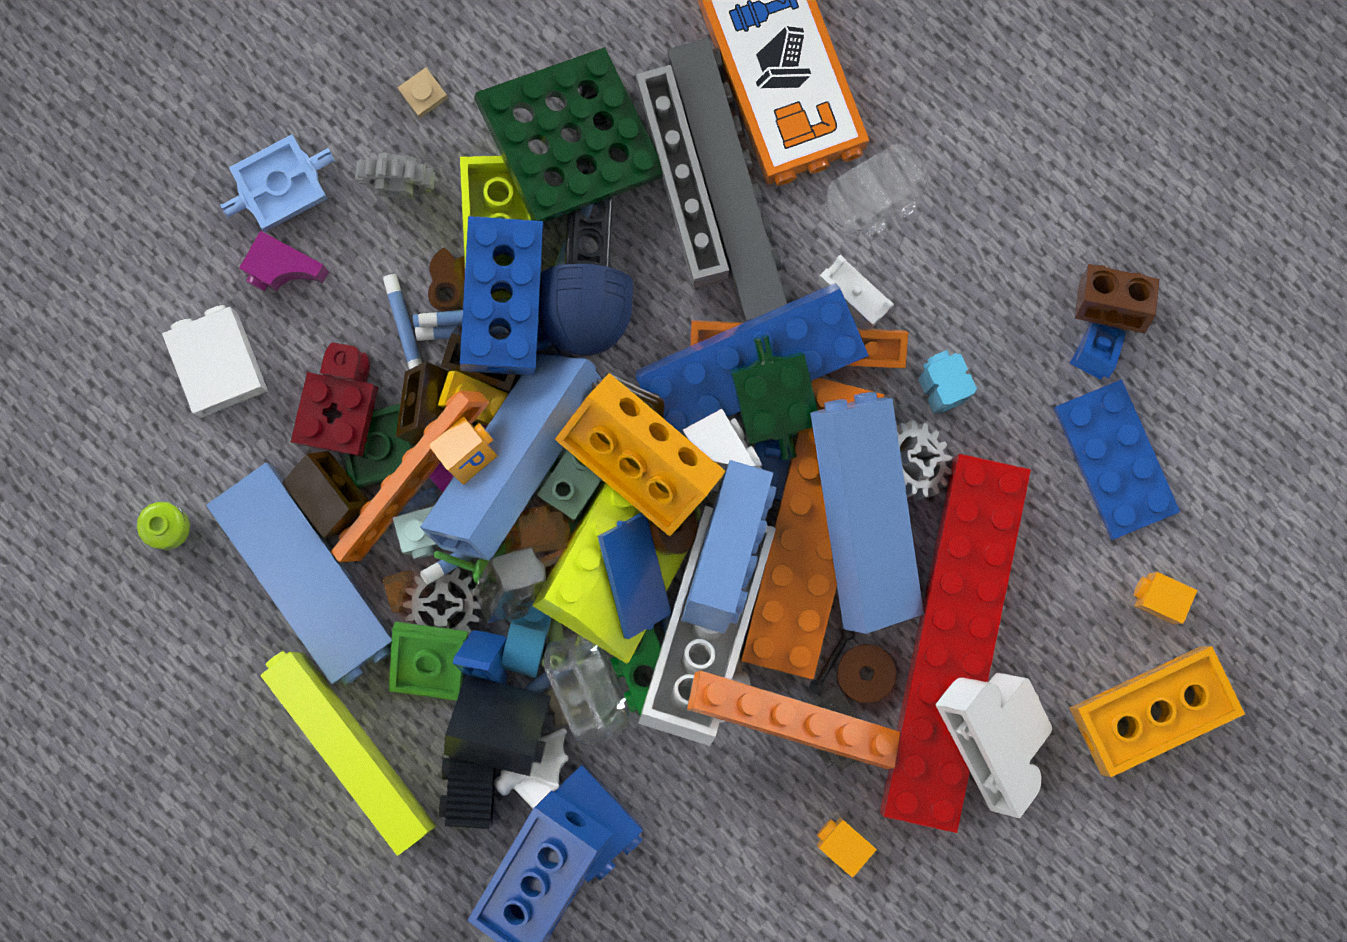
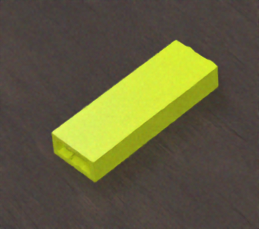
M282 651L265 664L268 670L260 675L397 856L436 827V824L305 652L290 651L285 653Z

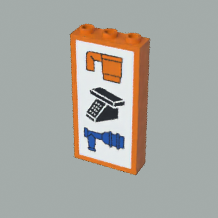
M697 0L713 44L720 51L725 76L730 85L766 185L773 182L777 186L785 185L794 181L797 178L796 174L809 170L810 174L819 173L830 167L829 162L841 158L843 162H849L863 155V150H866L869 138L816 0Z

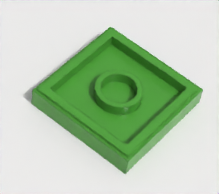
M395 622L392 630L389 691L457 701L465 675L453 664V660L467 639L468 631Z

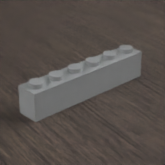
M667 65L636 74L637 90L652 143L662 168L664 186L693 288L728 279L729 268L672 67Z

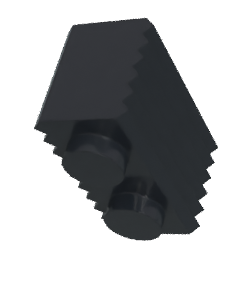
M450 756L449 758H443L441 776L442 780H448L447 795H441L439 817L445 818V826L490 829L493 824L495 792L493 782L496 777V768Z

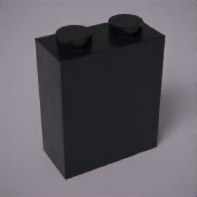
M465 675L445 734L443 755L531 776L534 763L541 764L544 756L546 742L541 741L543 732L550 734L555 712L549 710L551 696Z

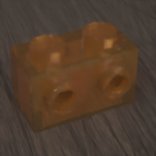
M549 506L527 509V511H522L504 539L506 558L523 557L529 554H545L566 549V541L570 540V527L567 519H563L562 511L550 512Z

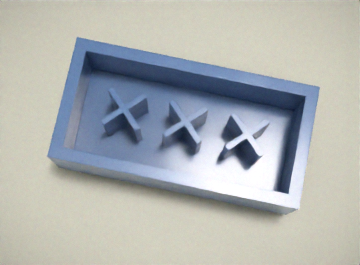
M729 460L718 490L681 621L724 634L730 623H737L748 592L741 589H746L749 578H752L757 562V556L754 555L757 552L759 543L761 544L767 525L765 518L768 509L772 506L777 487L770 486L773 472Z

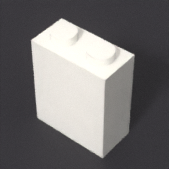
M224 305L207 310L204 313L205 316L197 320H180L171 325L172 330L162 333L191 411L200 418L268 392L238 313L233 308H226Z

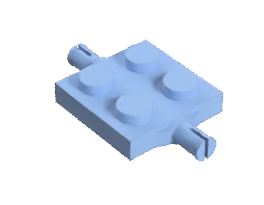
M291 134L229 167L237 182L239 196L224 204H220L227 218L247 208L254 214L261 229L266 232L328 199L319 183L317 170L335 162V159L329 148L309 158L301 150L295 137Z

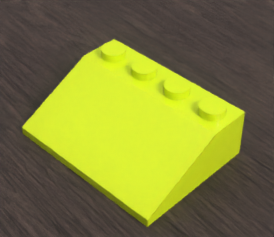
M602 481L532 606L627 664L632 658L646 629L631 639L624 638L597 536L617 526L618 521H626L641 512L606 482ZM656 550L666 591L687 552L665 555Z

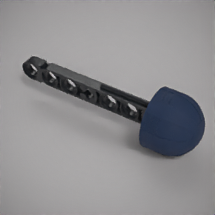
M590 86L579 87V94L583 98L594 99L596 97V92ZM604 117L593 119L595 127L599 130L607 131L611 129V123L608 119ZM578 133L576 142L580 140ZM587 160L577 161V169L581 173L587 174L590 169V162ZM613 197L594 203L599 210V217L595 219L583 216L581 209L567 214L565 265L548 268L540 274L539 323L547 338L555 346L570 354L589 356L610 349L622 337L630 322L633 279L626 273L609 267ZM587 236L593 238L598 246L597 251L593 253L584 252L579 246V239Z

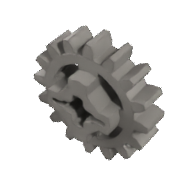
M379 153L378 159L368 157L367 160H359L356 166L355 180L358 181V184L366 185V188H374L375 194L378 196L412 199L413 193L421 195L423 192L430 193L431 190H434L435 172H433L432 168H425L426 165L416 164V158L412 156Z
M912 420L905 424L897 425L907 498L913 496L914 500L918 501L938 494L939 489L948 484L944 477L952 474V470L945 466V462L952 460L950 455H946L943 452L947 443H939L936 440L939 435L937 430L928 433L927 423L917 426L916 421Z
M458 568L453 571L452 575L447 573L429 584H426L421 577L416 575L414 580L418 584L417 588H406V592L412 596V601L404 602L403 607L411 609L412 614L405 617L406 622L416 621L417 625L429 626L421 615V612H428L434 618L435 627L450 629L451 620L459 612H466L463 620L451 629L468 631V635H470L472 629L469 623L471 621L480 623L481 621L474 614L475 609L484 608V604L475 602L474 598L482 593L481 589H470L469 586L474 579L468 576L461 580L462 570ZM451 582L457 584L464 591L467 599L458 598L452 592ZM436 583L435 591L428 598H421L424 591L430 585ZM442 595H445L447 601L460 605L459 607L446 609L445 615L442 616L441 610L427 605L440 602Z

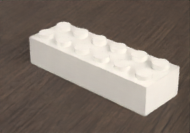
M705 506L638 724L710 746L716 737L720 719L687 710L694 673L704 671L732 680L776 528L766 525L761 544L759 543L757 552L754 555L757 556V562L752 578H749L746 589H741L748 592L737 623H730L725 634L681 621L713 511V508Z

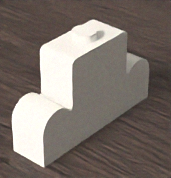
M996 673L989 682L963 677L958 678L935 705L990 811L1021 818L1037 796L1041 787L1040 770L1036 765L1029 763L1051 734V723L1028 678Z

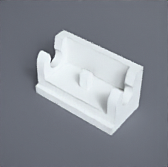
M839 255L834 264L829 269L826 268L819 276L817 283L822 288L837 283L841 288L851 315L866 329H872L894 306V303L877 290L842 255Z

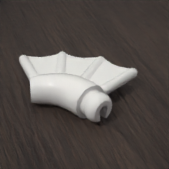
M559 729L541 738V741L546 742L544 756L541 764L534 763L531 776L501 770L502 775L495 778L493 782L496 789L502 795H508L512 789L516 790L532 809L550 791L557 790L559 788L560 770L569 759L563 747L565 734L567 733L566 729Z

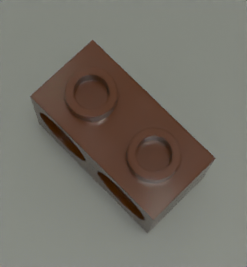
M1088 264L1079 282L1075 319L1145 334L1156 316L1160 279L1148 277L1142 273H1129L1111 269L1105 265Z

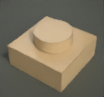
M427 67L397 87L419 119L448 99L447 94Z

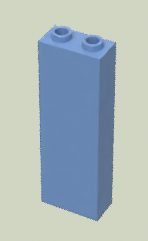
M536 353L534 375H521L486 428V431L494 439L489 446L497 454V457L464 485L453 477L420 526L441 549L488 561L492 559L564 448L554 439L586 397L592 392V383H596L597 379L601 380V377L596 372V366L583 357L570 358L559 354L547 355Z
M876 392L854 395L855 401L847 403L846 399L829 401L824 403L825 409L810 412L843 628L865 634L924 615L893 399L877 398Z
M266 462L206 506L330 683L339 684L342 681L346 686L363 674L360 668L372 660L377 664L391 654L392 633L342 562H338L331 553L332 548L326 539L313 528L311 520L282 484L284 480L275 467Z

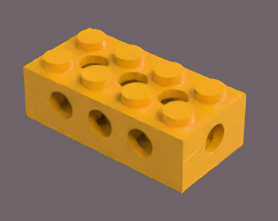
M610 373L586 397L554 439L668 536H671L726 472Z
M1212 646L1195 648L1069 707L1100 774L1107 777H1113L1245 715ZM1190 686L1194 691V699L1188 705L1184 698V692ZM1157 701L1161 706V715L1157 720H1154L1151 716V707ZM1122 717H1125L1129 728L1127 733L1121 736L1117 730V723Z

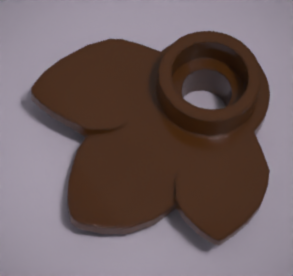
M442 248L433 256L429 265V272L433 282L428 289V299L435 309L446 312L453 311L458 307L463 308L465 263L464 256L455 260L446 248ZM442 288L452 290L453 297L450 300L444 301L439 297V291Z

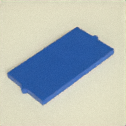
M639 513L626 521H618L617 526L597 536L625 639H631L645 629L652 630L655 623L672 614L648 519L644 514Z

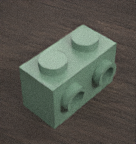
M563 448L557 457L560 462L553 472H547L538 486L537 490H539L536 500L574 524L602 482V479L568 450Z

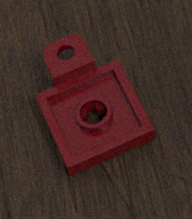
M334 342L328 345L323 356L320 369L321 374L310 372L306 374L291 443L363 457L379 389L378 386L367 383L370 371V357L368 354L360 352L357 347ZM337 405V410L342 412L341 418H335L333 424H330V418L327 417V413L333 406Z

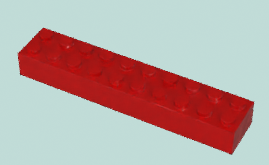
M958 454L952 460V474L949 475L923 600L924 615H921L919 619L896 730L900 732L895 768L888 769L879 812L883 817L954 833L958 832L970 770L935 704L958 678L963 677L988 682L1031 469L964 454Z

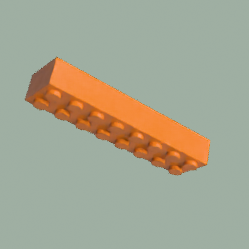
M816 378L811 381L817 410L825 409L824 403L829 401L846 399L847 403L855 401L854 395L873 392L822 378ZM876 392L877 398H884V394ZM812 427L797 433L794 445L797 457L790 460L774 524L776 530L756 595L740 661L814 680L837 582Z

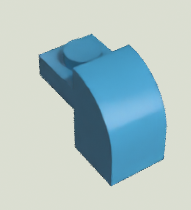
M521 591L509 628L501 666L504 670L536 678L552 618L532 606L538 595Z

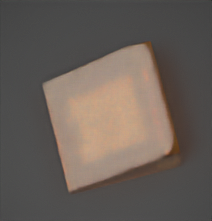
M407 570L383 577V584L391 612L397 614L404 612L405 607H403V603L407 602L409 595L406 592V588H411L414 571Z

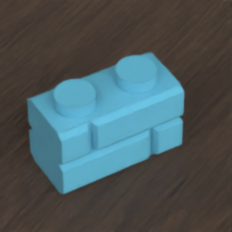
M948 350L930 357L927 359L928 362L923 365L925 371L918 380L924 394H929L927 400L933 414H941L964 404L975 394L977 390L971 374H966L968 368L961 354L955 353L950 356Z

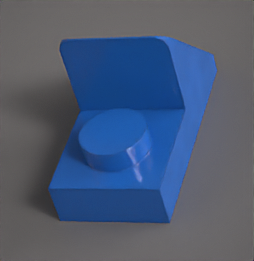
M1091 322L1070 364L1100 380L1103 376L1109 379L1116 368L1126 332L1116 327Z
M474 630L454 656L453 664L464 675L506 684L508 673L501 666L507 638L502 635Z

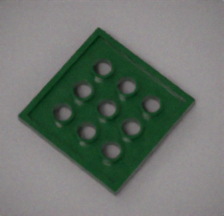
M605 47L475 93L474 100L533 221H543L544 223L663 178L656 150ZM580 86H590L596 92V97L594 99H585L579 94L578 88ZM557 97L564 103L565 108L560 111H554L547 106L546 99ZM519 108L526 109L532 115V120L526 123L520 122L514 117L513 111ZM596 117L608 119L611 123V129L607 131L599 130L595 127L593 119ZM571 128L578 133L580 140L574 143L567 142L563 139L561 131ZM532 140H540L546 145L547 152L535 154L530 150L528 143ZM612 148L621 149L626 154L627 160L624 162L613 161L609 156L608 150ZM579 160L591 162L595 172L592 174L581 173L577 169L576 162ZM547 172H556L561 176L563 183L560 186H550L545 182L543 175Z

